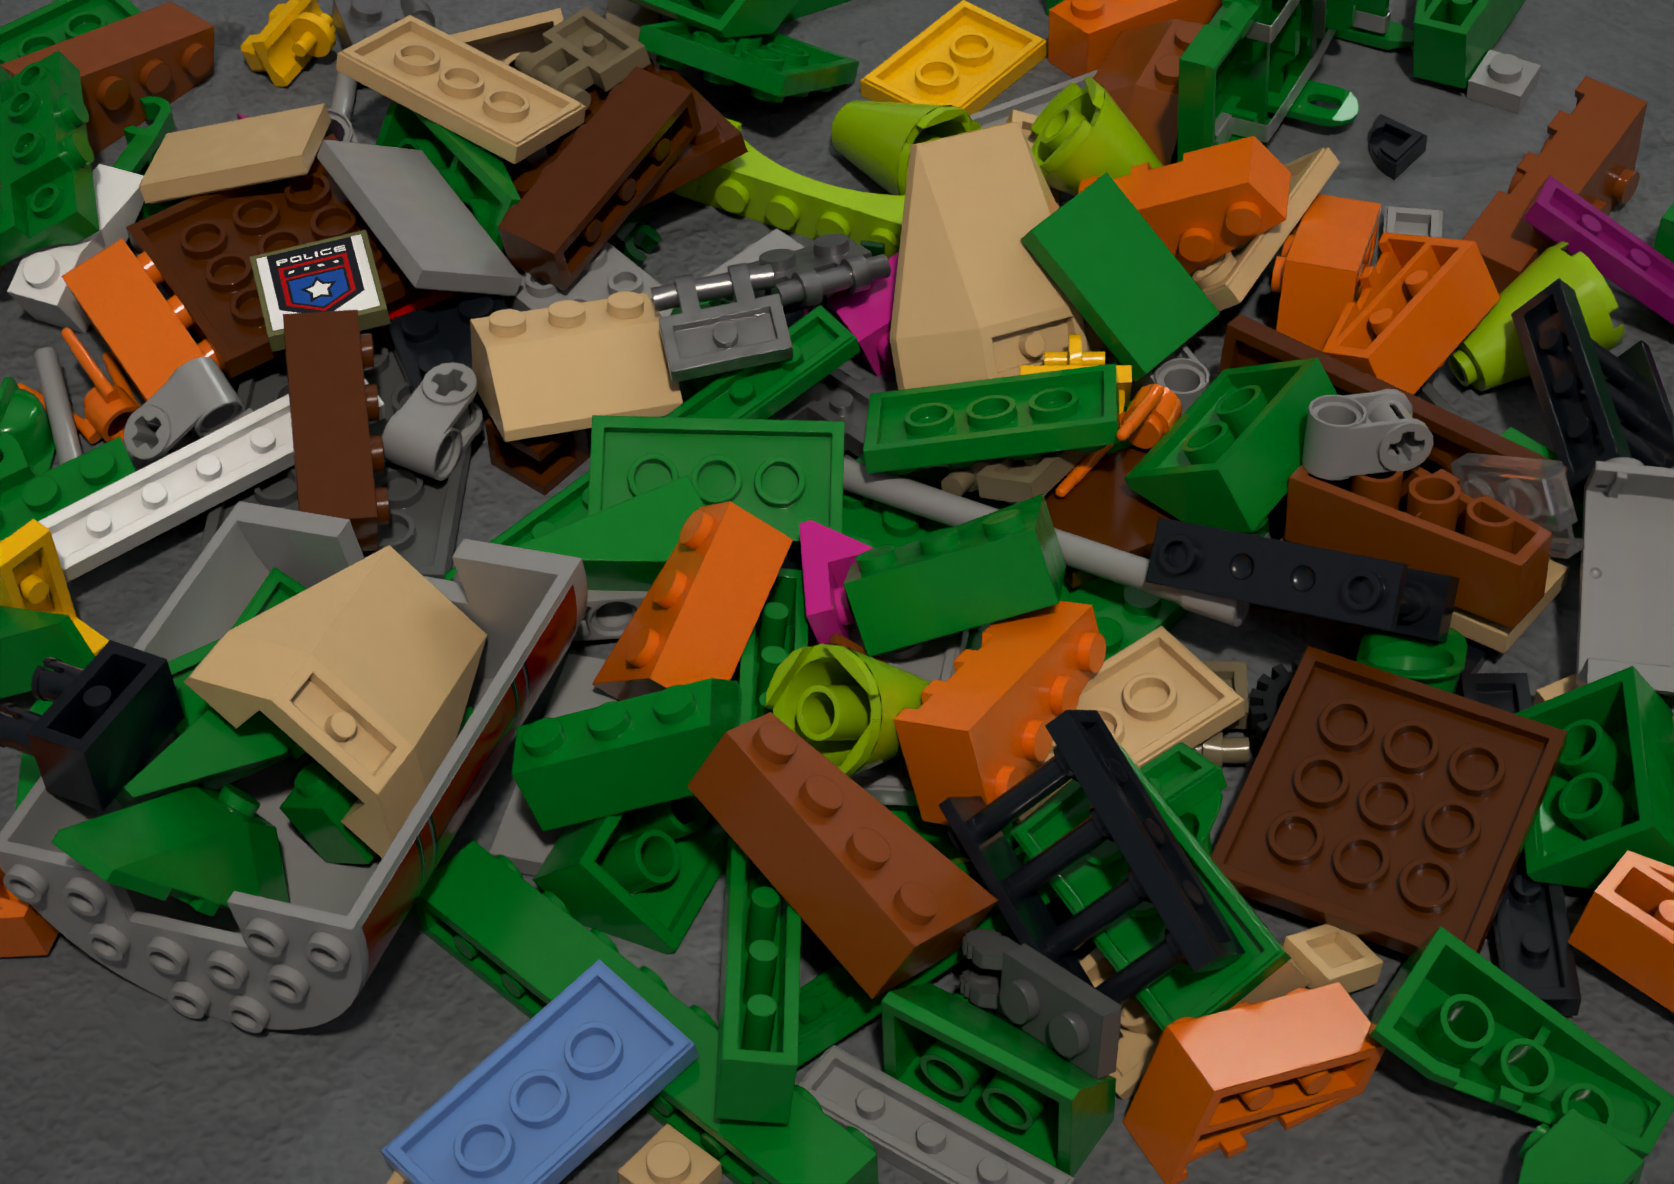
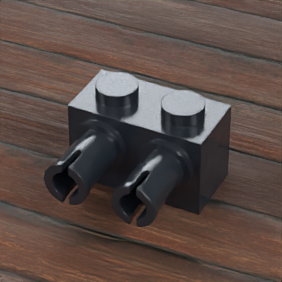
M112 640L104 646L84 669L63 663L54 657H47L42 660L44 667L40 665L36 667L32 676L31 689L35 698L54 702L43 715L22 709L19 705L10 702L0 706L3 713L12 716L9 717L0 713V747H8L34 756L47 792L100 811H104L122 791V788L128 784L185 718L167 659Z

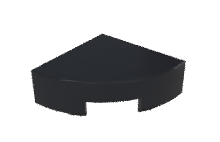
M1380 114L1372 125L1369 144L1371 159L1382 173L1395 180L1426 151L1427 135Z

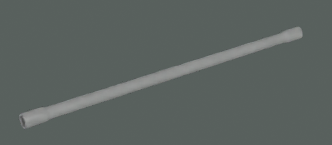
M844 458L843 490L954 527L1000 510L898 475H890L885 472L867 474L865 464ZM1054 528L1066 566L1166 599L1179 604L1185 610L1235 627L1240 626L1247 615L1250 606L1249 602L1145 582L1149 559Z

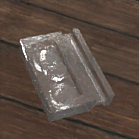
M1467 453L1450 463L1453 475L1461 479L1460 488L1462 492L1474 499L1488 495L1552 533L1549 557L1568 559L1585 548L1583 539L1574 538L1571 527L1578 520L1562 461Z

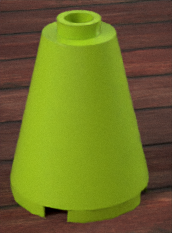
M1084 77L1087 86L1080 88L1074 82L1066 86L1048 103L1030 128L1031 131L1038 135L1031 150L1048 186L1072 197L1078 194L1080 181L1090 177L1098 176L1100 178L1106 172L1112 179L1130 175L1132 166L1148 162L1152 169L1164 166L1103 85L1091 77Z
M855 100L845 104L834 117L831 127V140L837 152L890 195H905L911 145L979 130L982 127L979 122L971 119L968 115L969 112L956 106Z
M1559 242L1547 248L1499 294L1501 299L1486 314L1480 325L1471 331L1447 358L1452 373L1463 386L1467 387L1471 384L1477 390L1484 391L1531 376L1511 313L1558 278L1575 290L1590 337L1608 351L1622 344L1625 334L1624 325L1621 324L1614 329L1609 313L1619 308L1616 299L1602 274L1584 253L1579 251L1570 256L1564 252L1569 243Z
M821 643L794 650L776 668L766 692L765 707H773V714L847 776L851 777L903 755L893 719L904 708L918 709L923 704L921 691L931 681L847 647L833 643Z

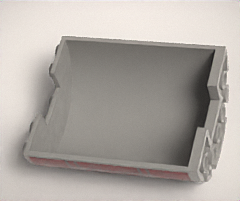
M238 501L133 648L171 661L220 639L231 630L273 567H276L308 589L364 559L350 519ZM463 539L452 556L461 582L424 576L487 634L466 705L471 706L474 711L383 858L376 854L369 864L326 863L279 807L294 789L296 776L306 765L315 760L305 752L297 760L292 756L230 784L256 799L261 804L256 813L277 829L289 903L234 891L227 901L229 907H219L212 917L197 912L188 903L171 895H168L166 900L163 901L105 882L53 845L51 841L60 829L142 802L123 807L114 799L104 811H100L47 792L42 776H40L0 832V869L5 874L3 878L4 885L17 898L28 902L46 921L92 958L139 987L168 1000L169 1004L176 1011L189 1018L200 1019L206 1015L234 1023L239 1028L251 1033H260L264 1028L293 1030L315 1027L337 1018L352 1005L355 998L361 992L515 738L517 727L522 726L570 647L587 608V577L582 558ZM173 733L167 737L135 776L176 740Z

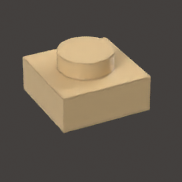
M1329 924L1286 936L1283 948L1311 980V983L1307 985L1310 989L1340 982L1347 993L1375 985L1378 982L1384 963L1356 935Z
M668 1123L617 1171L619 1184H718L723 1179L721 1163Z

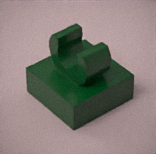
M649 204L631 212L607 241L639 267L646 260L647 256L639 251L635 245L640 246L645 252L651 254L662 240L655 229L648 225L638 224L650 209L651 205Z

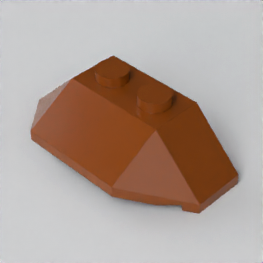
M1175 18L1121 31L1093 77L1096 82L1103 85L1164 166L1177 163L1179 58L1204 26L1201 23L1187 22Z

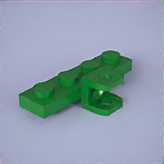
M8 433L0 434V455H3V459L0 462V542L33 518L36 521H40L136 472L135 464L121 437L115 438L38 475L34 467L29 464L18 441Z

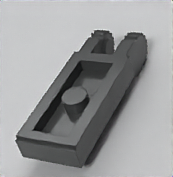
M977 928L976 930L970 929L968 933L965 932L962 943L963 955H966L967 959H972V963L978 967L967 968L960 975L959 989L960 994H964V998H970V1002L978 1007L999 1009L998 1014L1096 1080L1116 1072L1122 1006L1025 943L1019 945L1009 937L1001 936V932H996L994 929ZM997 970H1002V974H998Z

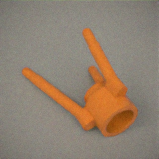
M68 327L63 328L61 331L63 339L95 385L84 398L83 404L86 418L84 419L72 412L76 430L80 431L90 444L97 443L101 438L109 442L121 437L124 442L126 422L131 414L139 409L141 405L137 402L119 364L111 352H105L102 355V359L114 385L108 381L72 329ZM17 383L19 389H25L34 394L46 411L42 393L23 383Z
M1149 384L1142 387L1135 395L1128 409L1120 413V428L1116 433L1117 439L1120 441L1128 439L1136 447L1151 449L1167 431H1170L1174 423L1181 417V401L1174 392L1159 384ZM1115 444L1087 453L1055 489L1056 496L1059 498L1065 497Z

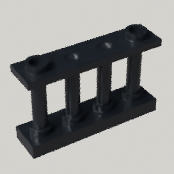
M1560 278L1511 313L1558 463L1568 467L1565 485L1569 492L1583 501L1584 485L1596 461L1605 462L1612 458L1628 457L1641 461L1644 466L1674 467V415L1648 344L1640 340L1618 357L1590 337L1575 290Z
M1158 517L1145 582L1446 643L1460 578L1408 568L1409 565Z
M1065 710L1045 725L1056 744L1053 749L1054 756L987 806L981 796L948 797L938 805L949 823L947 832L952 844L964 857L971 860L990 894L999 900L996 904L1020 945L1024 943L1092 987H1094L1073 951L1143 901L1154 905L1167 927L1165 939L1097 987H1094L1120 1005L1181 963L1191 966L1194 973L1225 968L1246 953L1097 710ZM1073 779L1079 782L1093 805L1090 807L1091 816L1024 865H1021L1001 830L1069 780ZM1106 840L1116 842L1130 866L1127 868L1128 877L1058 926L1037 890ZM1121 1031L1119 1033V1040L1124 1037Z

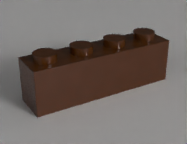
M636 66L621 84L616 85L610 91L606 102L587 124L581 125L576 130L572 141L556 160L544 167L538 176L537 182L518 204L511 206L505 213L502 222L498 226V230L510 263L566 291L700 132L701 125L693 92Z
M357 310L283 314L298 511L350 519L361 550L376 551L378 550V526L390 525L387 487L375 488L373 473L384 472L382 435L370 436L368 421H379L377 384H365L363 372L374 370L372 334H360Z

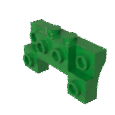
M59 50L39 62L29 64L13 77L0 66V267L30 251L46 246L77 244L100 231L91 163L94 162V154L88 142L86 123L89 121V114L83 102L80 70Z

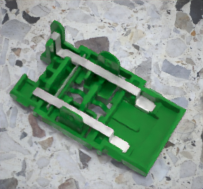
M1222 0L1221 8L1209 24H1204L1179 58L1177 162L1183 160L1184 153L1250 136H1255L1265 146L1285 116L1330 127L1342 126L1352 122L1358 116L1359 103L1351 91L1309 80L1319 64L1323 65V54L1331 39L1337 37L1389 50L1413 46L1414 31L1400 23L1390 21L1391 9H1389V0ZM1323 101L1339 107L1328 109L1310 104V102Z

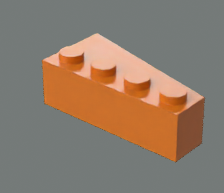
M1064 0L1049 9L1048 62L1073 78L1099 69L1121 31L1174 18L1187 22H1197L1203 25L1209 24L1221 8L1222 0Z
M1060 601L1059 604L993 622L982 632V647L979 650L965 649L953 660L955 673L947 681L934 679L921 691L923 704L918 709L904 708L893 719L923 821L949 825L938 806L948 797L981 796L987 806L1032 773L1039 762L1044 761L1048 757L1053 739L1045 725L1065 710H1076L1080 694L1093 673H1097L1101 669L1105 660L1106 642L1104 636L1099 633L1093 605Z

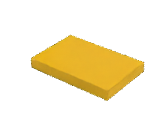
M962 0L860 80L861 96L878 102L951 105L962 108L969 112L968 115H972L983 109L1047 57L1048 41Z

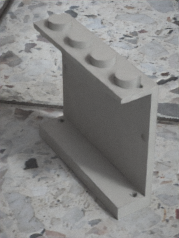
M1628 457L1612 458L1605 462L1596 461L1584 485L1575 689L1634 666L1671 708L1674 716V467L1644 466L1641 461Z

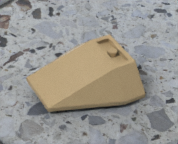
M1019 122L1005 123L910 146L890 330V345L898 390L1020 375V365H1044V351H1068V334H1081L1082 351H1100L1104 346L1101 338L1021 240L1031 229L1059 208Z
M388 545L229 630L203 658L184 683L236 729L259 710L358 797L341 822L383 858L457 739L487 634Z

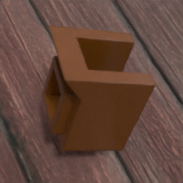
M489 417L485 421L491 464L544 496L590 458L587 429L504 442L493 419Z

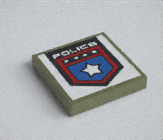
M366 230L250 257L272 352L285 349L283 314L357 310L359 331L391 324Z

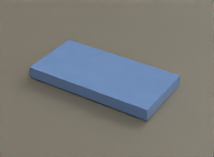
M599 959L387 1144L381 1152L386 1162L408 1184H559L699 1057L696 1045Z

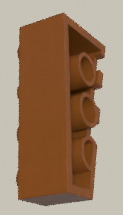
M170 1L0 65L13 77L29 64L39 62L58 50L80 70L83 102L89 114V121L86 123L88 142L95 156L124 136V128L131 125L137 127L147 120L143 116L139 98L157 96L166 99L171 104L214 74V26Z
M1588 76L1584 77L1575 89V97L1577 98L1575 109L1571 114L1559 110L1547 126V133L1550 136L1544 143L1539 156L1531 152L1525 155L1516 167L1517 171L1511 180L1508 193L1499 190L1462 239L1476 242L1499 294L1547 248L1557 244L1548 242L1540 237L1533 226L1523 219L1534 194L1549 175L1607 216L1619 203L1626 204L1631 199L1640 178V174L1635 171L1647 101ZM1565 249L1564 252H1566L1568 255H1570V256L1574 255V254H1572L1571 252H1569L1567 249Z
M1390 444L1397 455H1399L1394 446ZM1301 465L1289 476L1285 540L1409 565L1408 568L1460 578L1454 606L1479 615L1490 622L1499 623L1512 629L1544 597L1552 533L1488 495L1475 499L1461 491V479L1442 468L1433 474L1417 466L1404 472L1389 471L1357 475L1343 480H1326L1309 474Z
M771 712L726 731L687 785L871 999L876 998L955 953L963 943L965 932H970V929L974 930L999 901Z

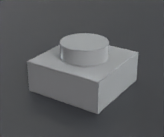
M1489 50L1468 81L1466 98L1519 114L1539 82L1541 65L1519 59L1511 54H1502Z

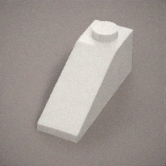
M99 164L92 171L100 231L77 244L46 246L25 253L7 290L34 319L63 328L68 327L73 331L86 334L90 322L61 276L121 238L127 242L129 235L126 227L135 223L144 203L139 188L144 175Z

